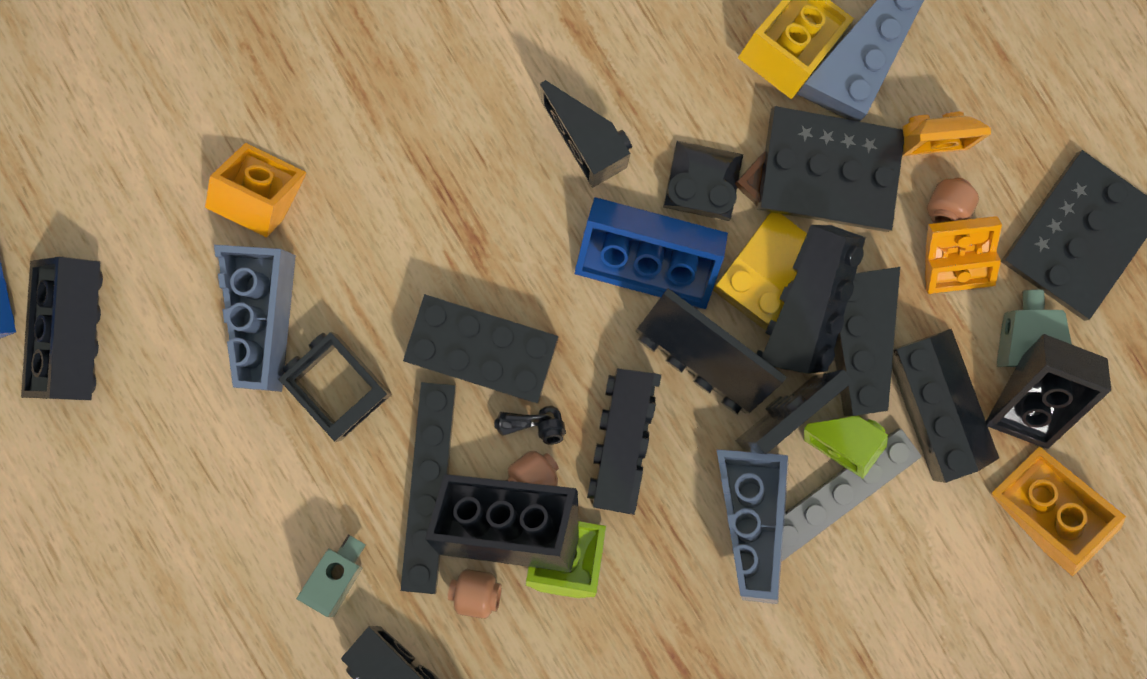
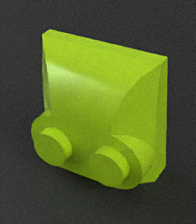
M578 521L579 540L572 571L565 572L528 567L526 586L539 592L573 598L595 597L606 526Z

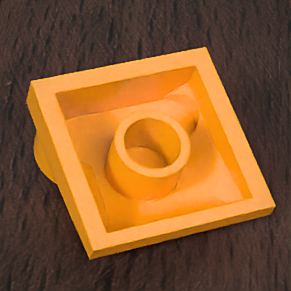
M961 111L946 113L942 115V118L930 119L929 115L913 116L909 118L908 124L902 126L904 136L902 156L969 150L991 135V127L975 118L964 116V112Z

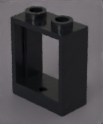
M330 332L326 335L322 333L309 344L311 350L302 358L296 356L283 367L282 370L285 373L278 380L332 440L337 442L342 441L392 394L338 334ZM334 348L338 350L372 388L336 422L299 382L307 372Z

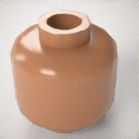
M945 179L937 184L927 205V211L933 223L971 219L979 202V196L971 183L966 179Z
M528 451L509 466V478L506 481L557 486L558 477L556 471L559 467L548 453L542 455L537 451Z
M465 569L459 575L458 580H451L448 600L454 601V609L457 614L486 619L492 611L497 612L499 608L502 584L497 583L496 577L492 573Z

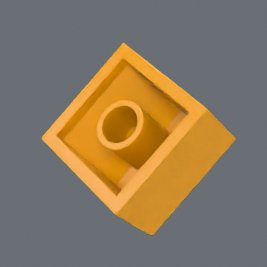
M245 143L210 175L205 208L267 238L284 220L305 178L306 172Z

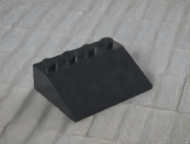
M669 288L636 329V332L641 335L638 338L641 344L653 352L657 348L668 355L665 361L681 373L684 369L688 370L696 376L693 382L709 394L712 390L723 397L721 403L737 415L740 411L751 413L787 378Z

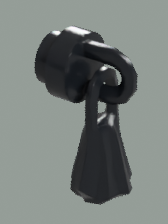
M545 406L538 415H522L500 411L497 419L494 420V428L502 436L537 426L539 438L543 439V443L547 445L562 442L563 436L566 434L565 423L562 421L561 413L558 408L553 406ZM552 412L554 419L550 415H546V413Z

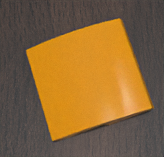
M998 216L928 224L925 255V280L928 294L996 286L1001 259L996 252L1002 223Z

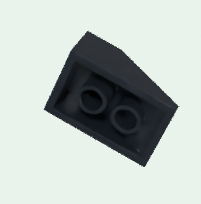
M547 80L540 83L541 102L592 188L628 167L631 154L629 149L632 148V144L623 130L617 131L612 122Z
M1043 334L1022 356L986 419V426L1049 449L1111 391L1108 358Z

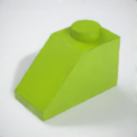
M852 416L807 424L804 428V441L864 479L887 447L888 434L885 433V429L876 421L871 419L866 421L859 416Z

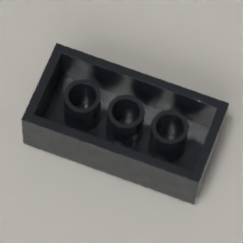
M424 294L403 361L539 404L559 336Z

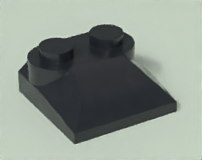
M677 141L663 208L730 221L737 199V186L735 183L740 176L743 154Z

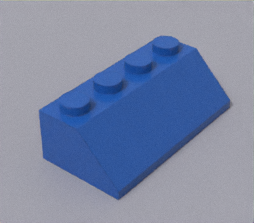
M594 197L574 274L661 297L669 288L691 306L706 309L725 256L728 233Z

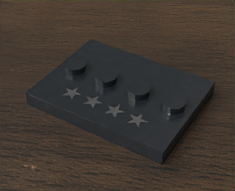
M774 106L770 112L765 162L763 163L759 191L760 200L757 210L883 232L892 231L904 145L903 130Z
M1081 150L1073 157L1001 262L1038 289L1044 290V293L1082 320H1090L1147 238V195Z
M844 369L812 376L790 396H779L765 408L768 414L735 441L746 452L767 454L853 382L852 378Z

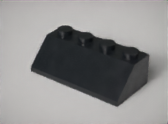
M52 257L30 261L21 398L92 400V393L96 388V376L93 373L94 359L99 349L98 341L95 339L96 324H98L101 316V309L98 305V291L103 283L100 261L67 257Z
M952 329L894 348L892 370L933 481L947 483L978 472L998 460L999 455L989 428L986 426L985 417Z
M444 474L425 540L439 555L571 572L579 540L578 491L576 488Z

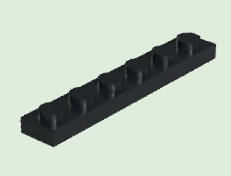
M421 382L400 591L427 594L437 593L440 555L425 540L443 475L448 474L456 385Z

